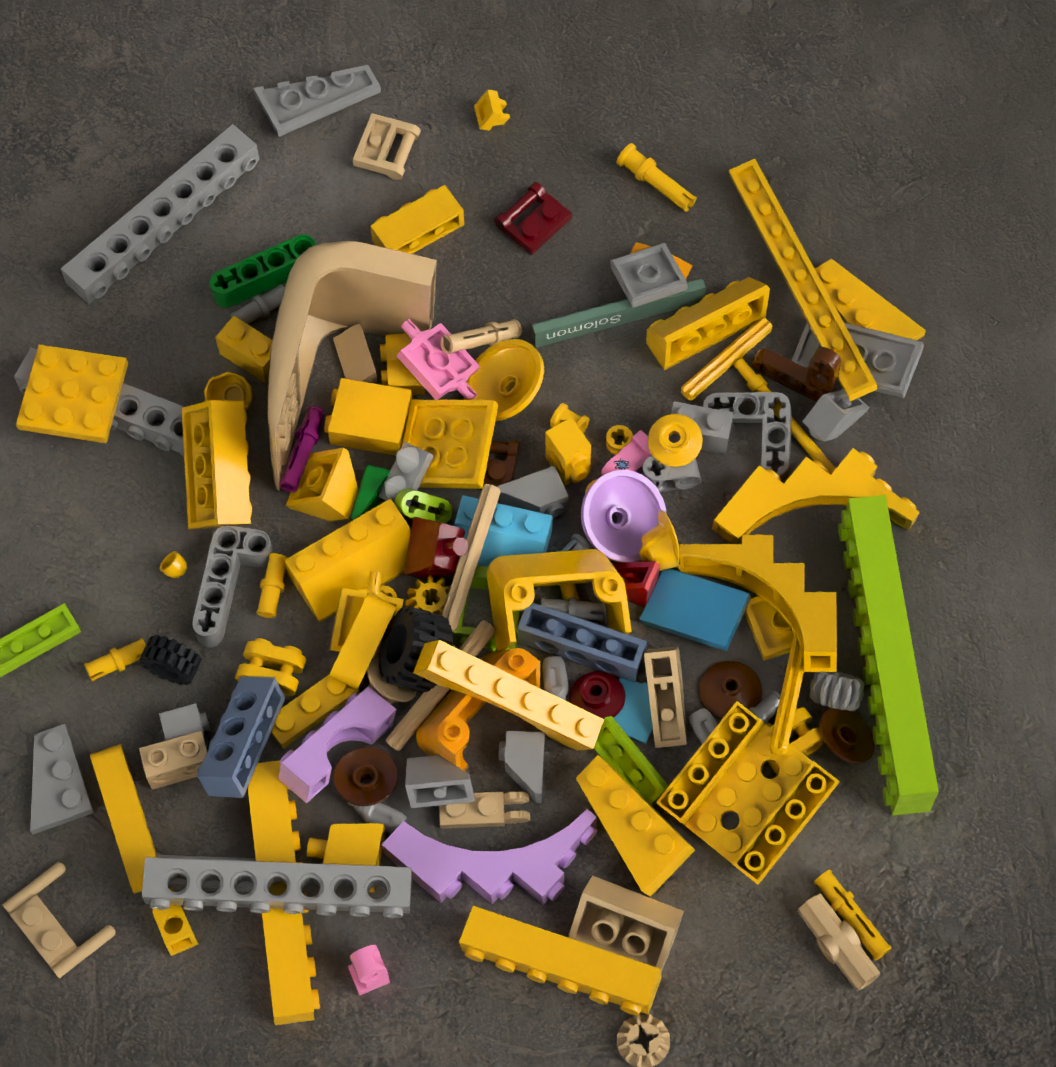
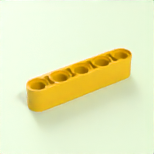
M121 744L92 753L90 758L133 893L136 894L141 892L143 888L145 857L158 858L126 756Z

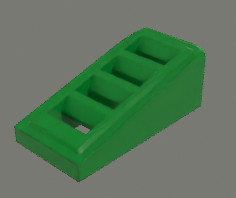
M367 465L352 511L351 521L378 505L381 500L378 495L383 488L384 482L389 477L390 470Z

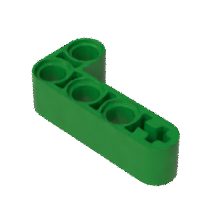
M298 235L217 271L211 276L209 282L214 302L222 308L232 307L287 282L288 275L296 259L300 256L301 252H305L309 247L317 245L315 240L309 235ZM278 263L283 264L279 267H273V265ZM251 275L256 276L252 279H246L248 276Z

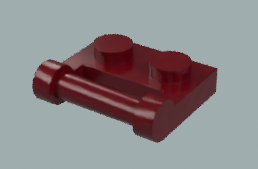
M534 182L528 187V192L505 213L498 214L494 218V222L501 231L533 255L572 219V213L550 196L542 185ZM535 200L538 201L541 205L516 227L512 221Z

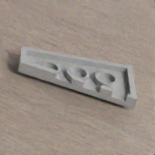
M368 65L332 72L331 76L322 78L317 77V75L306 77V81L292 84L289 81L277 83L278 87L264 89L261 86L253 88L258 102L278 137L381 92L380 84Z

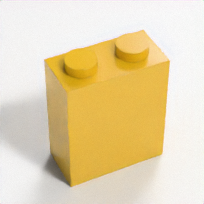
M341 378L339 388L333 389L331 406H334L332 415H327L324 432L328 433L330 445L396 456V452L402 448L411 399H413L412 390Z

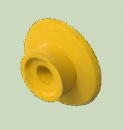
M668 414L659 418L652 425L648 434L650 453L658 462L669 467H681L689 464L698 456L702 448L703 437L698 424L683 414ZM671 435H679L680 440L676 443L669 440Z

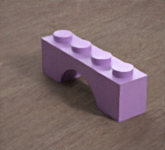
M369 686L360 694L358 692L354 693L347 700L345 707L339 712H332L317 732L315 730L309 732L303 739L300 747L295 751L291 749L285 753L279 762L281 766L278 779L305 803L309 802L329 784L332 766L327 758L328 751L335 745L345 741H361L372 745L393 726L397 709Z

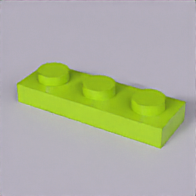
M65 603L0 639V677L81 633L78 624Z
M612 716L605 717L594 749L654 807L669 785Z

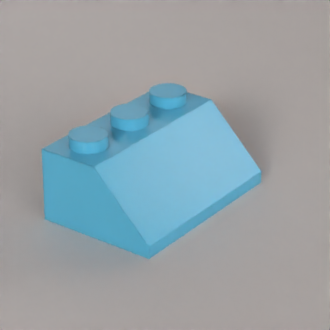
M463 495L454 526L464 529V539H466L479 499ZM497 503L477 565L488 567L499 556L547 553L553 531V516Z

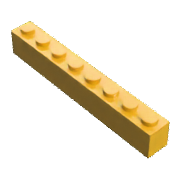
M280 760L258 763L248 785L256 861L302 863L296 862L295 851L301 850L299 831L292 832L291 820L297 819L295 800L288 801L287 790L289 788L278 779L281 766L279 764ZM276 882L270 886L269 893L274 896L282 895L286 891L287 885L282 882ZM270 908L269 913H262L275 1025L315 1020L314 1010L320 1009L318 989L311 990L310 977H316L314 957H307L306 945L312 944L310 925H303L302 914L283 913V909Z

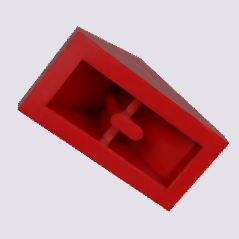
M656 561L614 563L613 566L624 580L627 601L645 608L659 579L660 564Z

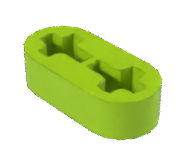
M405 488L395 498V506L399 512L409 518L418 517L446 524L452 516L451 504L447 500L412 488ZM407 499L419 502V507H408L405 505ZM429 506L441 508V513H431L428 511Z

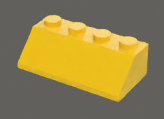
M751 277L742 281H733L724 290L716 294L710 293L706 295L699 303L691 307H682L673 316L652 323L647 329L646 344L662 368L666 370L752 326L760 318H766L770 288L767 284Z
M210 400L182 408L188 530L251 524L252 505L249 501L250 474L247 468L249 446L245 433L247 414L244 410V401Z
M389 499L284 560L287 574L320 623L337 612L341 588L351 590L367 589L370 571H375L376 574L377 572L383 573L380 586L385 585L404 573L411 530L393 501Z

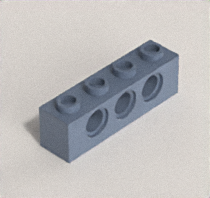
M532 603L524 610L517 627V641L520 644L561 656L564 659L635 683L644 662V653L647 650V641L535 603Z
M240 677L236 689L231 694L228 707L221 717L217 732L210 741L206 757L198 769L197 777L208 796L244 797L285 700V696L275 677Z

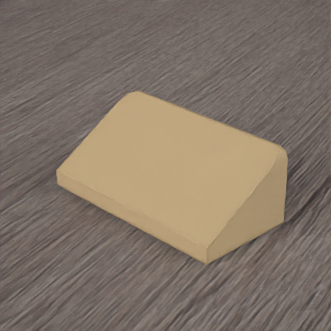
M361 323L334 337L333 341L345 379L378 383L376 370Z

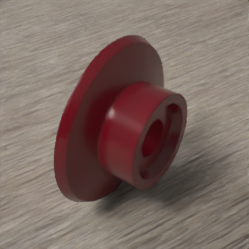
M594 671L581 676L573 684L569 694V702L602 719L609 716L613 718L617 716L622 710L626 698L625 689L620 680L614 675L603 671ZM596 691L601 692L599 696H592Z

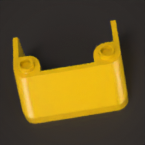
M588 549L499 556L487 568V581L497 651L506 650L516 642L512 611H521L528 608L534 600V587L592 582L596 597L605 603L608 628L627 635L632 632L624 580L608 557L600 550Z

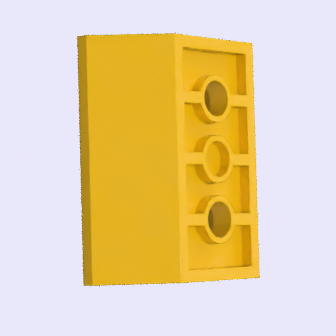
M736 701L656 803L759 885L840 781L816 762L811 761L790 743L785 755L772 754L769 749L773 730ZM769 761L778 763L780 767L779 774L773 779H767L762 774L763 765ZM735 812L738 814L739 824L735 829L727 830L723 827L722 817L725 813Z

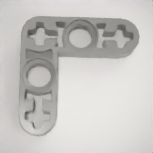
M778 392L713 393L707 396L703 403V407L707 408L714 407L715 402H720L722 407H731L730 401H734L733 409L735 414L733 415L732 423H763L762 468L772 470L768 465H772L774 462L773 451L778 452L779 462L784 466L779 467L778 472L775 473L780 476L781 480L784 479L790 470L792 409L788 397ZM744 401H752L755 403L756 408L753 413L744 415L739 412L740 404ZM777 401H780L781 405L785 407L780 409L779 418L781 422L775 421L774 411L770 408L774 407ZM722 408V409H720V410H723V411H728V412H730V409H729V408ZM776 429L782 430L785 433V439L778 444L771 443L768 440L769 433Z

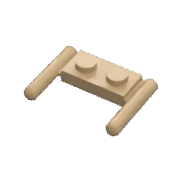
M61 862L55 863L2 904L59 979L114 937L116 933L114 927L106 925L85 943L77 947L37 896L40 891L65 873V865Z

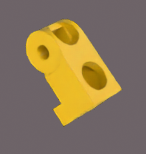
M170 905V909L165 910L153 909L152 913L171 956L199 945L181 905Z

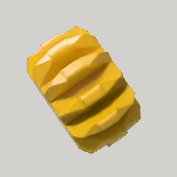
M429 576L425 584L417 579V589L409 588L407 591L409 599L405 601V606L442 615L451 585L445 587L446 582L443 577L437 583H434L433 577ZM431 600H435L437 604L432 602L433 605H427L426 602L429 601L431 604Z

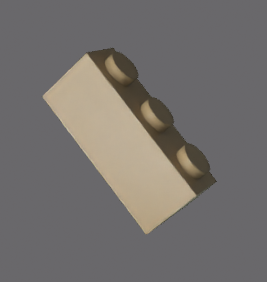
M592 875L582 892L568 938L660 968L662 973L684 911Z

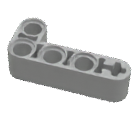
M226 525L219 527L214 532L192 621L196 638L202 646L213 648L218 646L224 638L240 565L251 567L267 566L268 556L273 553V548L269 535L264 531ZM224 542H235L231 547H222ZM255 546H265L260 552L251 551ZM220 569L228 570L225 575H215V572ZM213 597L222 598L217 604L208 603ZM209 618H211V622H212L213 627H209V624H210Z

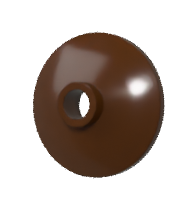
M724 661L713 665L704 673L699 685V696L704 708L712 716L722 720L736 701L747 709L756 707L762 698V685L757 674L747 665L736 661ZM728 683H734L737 686V689L734 691H729L726 688V685Z
M830 708L821 716L819 725L822 738L836 756L852 764L865 763L872 757L875 750L873 735L867 724L852 711Z
M372 747L357 748L348 752L339 760L334 770V784L338 794L347 802L357 806H372L384 801L392 794L398 781V771L394 760L384 751ZM364 779L372 780L369 784H361Z

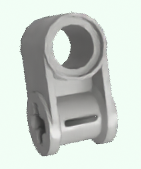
M651 456L644 461L642 466V475L648 478L657 487L659 492L690 489L701 483L696 458L687 465L669 467L661 464Z

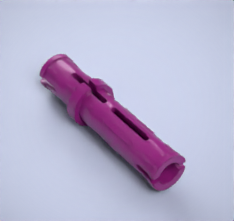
M309 406L307 408L301 427L297 428L295 433L296 442L279 482V485L285 491L297 492L311 450L318 443V432L326 413L317 406Z

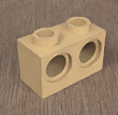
M202 731L139 748L145 775L151 789H157L197 777L199 766L203 763L208 752Z

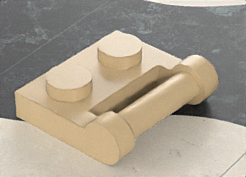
M372 113L354 155L353 166L385 174L393 180H401L405 172L404 164L413 142L418 140L421 132L420 128L414 124ZM400 134L403 135V139L393 163L388 162L386 158L395 136Z

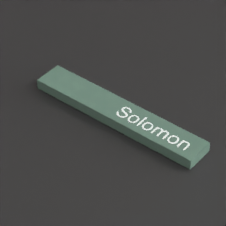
M703 279L687 282L688 290L632 308L628 299L533 324L532 339L535 348L681 309L685 306L695 305L705 297L706 287Z

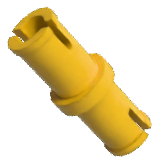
M271 553L268 556L269 560L265 578L260 582L262 592L256 611L257 615L265 618L276 617L280 593H283L285 589V584L283 583L286 569L284 560L287 557Z
M143 638L120 649L114 647L109 650L110 653L84 663L91 681L94 682L96 679L116 670L122 672L125 670V666L139 661L146 646Z

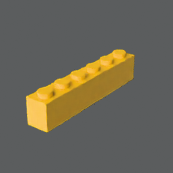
M476 906L472 907L459 940L461 950L471 960L483 962L486 959L495 962V966L503 971L513 973L514 970L527 973V978L538 983H545L546 980L558 984L557 987L562 991L576 994L577 991L589 994V998L594 1002L603 1005L612 1002L621 1005L620 1009L624 1012L636 1016L640 1012L649 1015L661 981L660 968Z

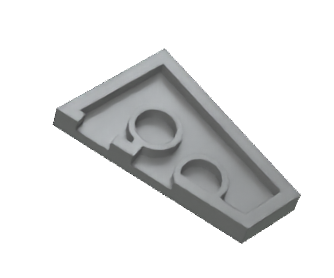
M65 724L34 734L30 823L32 835L94 813Z

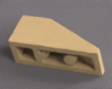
M679 646L648 649L644 653L655 748L687 745Z

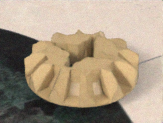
M651 1014L634 1015L624 1021L618 1031V1051L622 1058L632 1066L653 1067L666 1057L670 1048V1033L663 1021L658 1020ZM639 1028L642 1029L646 1036L655 1037L649 1041L647 1054L641 1044L633 1043L639 1037Z

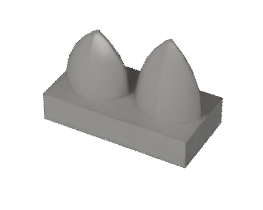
M404 442L401 450L396 452V460L378 497L385 501L391 499L395 504V498L401 490L405 488L418 490L434 455ZM407 499L405 505L409 507L412 500Z

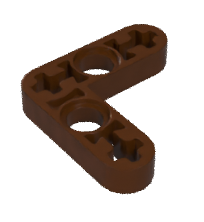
M818 347L807 369L770 350L759 349L751 364L761 375L817 402L823 394L835 391L841 358L829 348Z

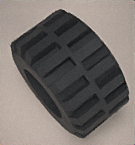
M410 606L398 610L385 630L379 651V669L384 681L422 693L434 688L437 684L413 672L424 643L441 640L452 646L453 636L449 620L444 618V616Z

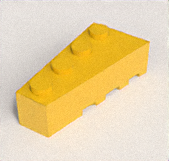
M597 755L576 777V780L643 893L651 897L688 859L695 849L606 760Z

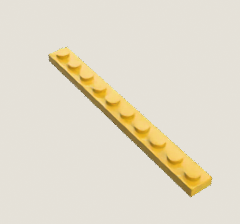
M756 159L730 169L729 174L820 347L829 348L840 356L841 366L838 381L849 401L877 390L876 381Z

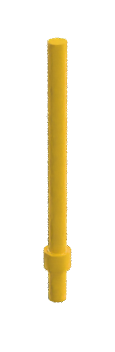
M743 358L734 364V367L747 381L746 386L751 392H771L767 387V381L761 374H756ZM777 401L775 406L770 408L773 409L774 414L780 420V409L785 407L781 405L780 401ZM791 416L792 436L813 460L821 462L831 475L836 469L835 466Z

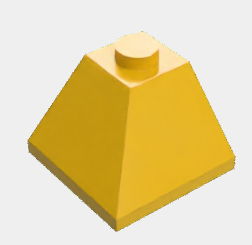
M343 447L310 453L297 492L290 493L285 506L327 521L349 519L359 489L348 450Z

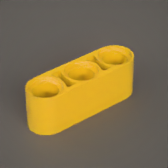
M367 593L329 677L358 689L396 609L395 605Z

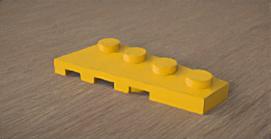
M833 259L815 268L843 322L913 340H918L925 335L926 330Z

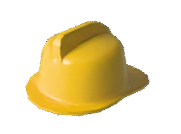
M661 510L658 512V524L641 538L640 558L642 562L656 561L660 564L659 571L677 567L680 571L677 536L669 517Z

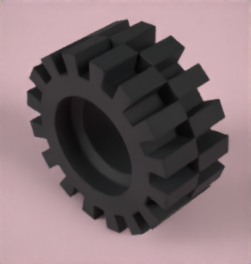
M154 635L150 636L139 662L145 669L150 670V673L159 675V678L163 680L166 678L171 683L176 682L178 685H189L202 659L199 654L195 653V650L186 648L187 645L184 643L179 644L175 639L169 640L166 636Z

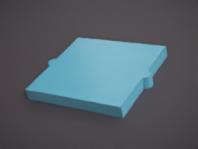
M620 678L619 680L625 689L626 698L622 710L614 719L629 738L645 745L653 730L647 683H635Z

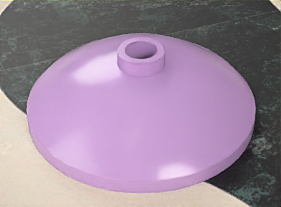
M616 470L600 476L590 485L583 498L581 521L584 533L594 549L602 551L612 561L634 562L641 560L642 536L658 524V512L663 510L666 513V507L659 490L648 478L634 471ZM613 513L617 516L616 524L612 521Z

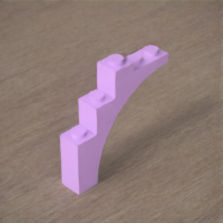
M586 809L569 826L551 837L522 848L504 851H471L449 846L423 835L403 821L382 843L383 854L398 867H411L412 879L440 903L447 897L452 899L462 888L463 884L461 881L464 880L491 904L498 898L503 900L513 889L514 885L512 882L514 881L541 905H544L549 899L554 901L564 890V872L559 868H567L576 857L574 851L582 843L587 845L594 838L598 831L596 829L597 816Z

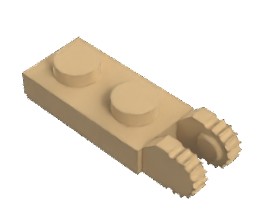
M520 791L505 794L503 792L474 793L475 802L439 806L440 828L500 827L505 826V824L530 821V813L527 811H509L504 813V805L529 802V794Z

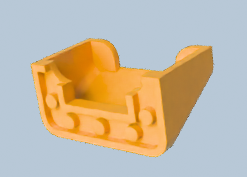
M513 648L491 652L480 659L540 688V661L524 649ZM452 690L419 725L416 731V740L419 748L428 756L440 755L463 771H466L468 764L463 758V750L467 747L466 744L470 737L467 723L486 702Z

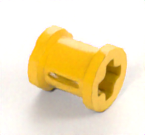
M562 403L552 415L550 426L553 428L572 417L584 434L590 418L586 415L581 417L569 410L567 404Z

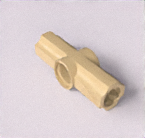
M821 893L813 896L798 908L797 912L800 917H802L806 925L816 936L821 952L832 964H837L856 991L864 989L880 976L878 968L861 948L860 939L854 929L846 921L840 920Z

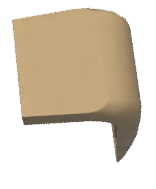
M356 241L320 243L309 247L296 259L288 275L279 307L270 356L268 428L272 473L275 488L278 491L281 489L279 482L289 459L315 356L322 340L332 333L346 331L360 323L363 332L382 336L406 333L401 329V325L408 319H411L421 332L431 330L434 319L437 260Z

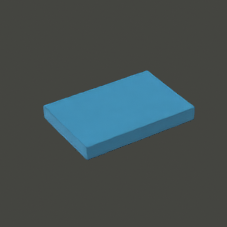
M667 569L662 571L640 617V622L642 625L727 651L751 597L750 593L673 569Z

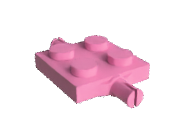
M411 319L405 321L401 325V329L407 333L412 341L400 350L397 358L436 401L448 392L458 390L466 400L475 399L478 394L466 381L479 370L480 366L466 350L451 354L443 352L440 342L441 338L447 334L451 335V333L442 323L431 330L421 332Z

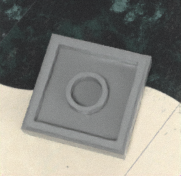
M665 243L610 260L611 269L632 308L688 290V283Z

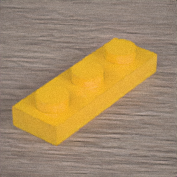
M329 675L280 709L271 731L272 736L284 749L326 719L332 712L344 706L354 693H359V689L329 677Z

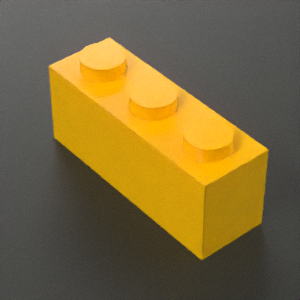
M446 185L438 189H431L418 200L402 205L398 211L389 216H382L374 224L370 225L372 241L379 247L413 254L464 225V210Z

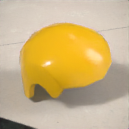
M225 372L211 377L204 389L205 402L210 400L244 401L245 411L248 410L253 400L251 385L243 376L236 373Z

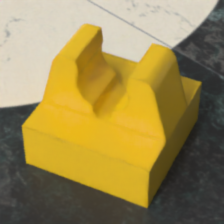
M487 90L474 105L480 130L490 131L493 126L504 125L510 118L509 114L502 112L507 103L499 98L497 91Z

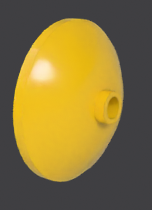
M520 339L504 340L486 349L475 360L480 368L466 382L478 394L473 400L496 401L498 404L496 421H502L521 412L536 396L544 375L543 359L539 351L529 342Z

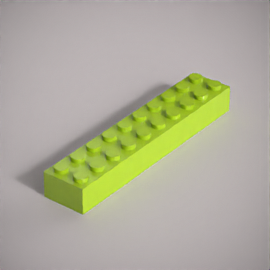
M886 495L849 498L846 510L841 512L842 523L838 524L840 541H845L847 550L843 552V563L845 570L850 569L851 580H848L849 597L855 598L856 608H853V622L855 627H860L861 637H858V651L860 656H865L866 666L862 670L863 681L865 685H870L871 696H868L867 699L870 715H875L876 726H873V740L875 745H880L881 756H878V769L880 775H885L887 786L883 787L885 806H890L892 816L930 812L939 790Z

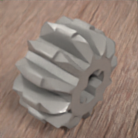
M815 672L810 683L809 697L815 703L822 704V706L852 711L858 709L860 702L863 701L865 683L859 677L842 672Z

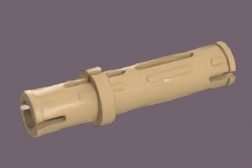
M516 319L502 323L489 322L481 328L444 335L440 341L441 348L445 354H451L487 344L492 346L503 340L518 338L521 336L522 327Z

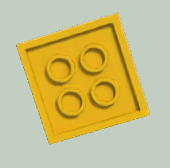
M38 345L16 422L18 430L107 444L128 367L127 358Z
M411 399L402 446L406 442L434 455L419 488H483L498 411V404L495 400L436 401Z

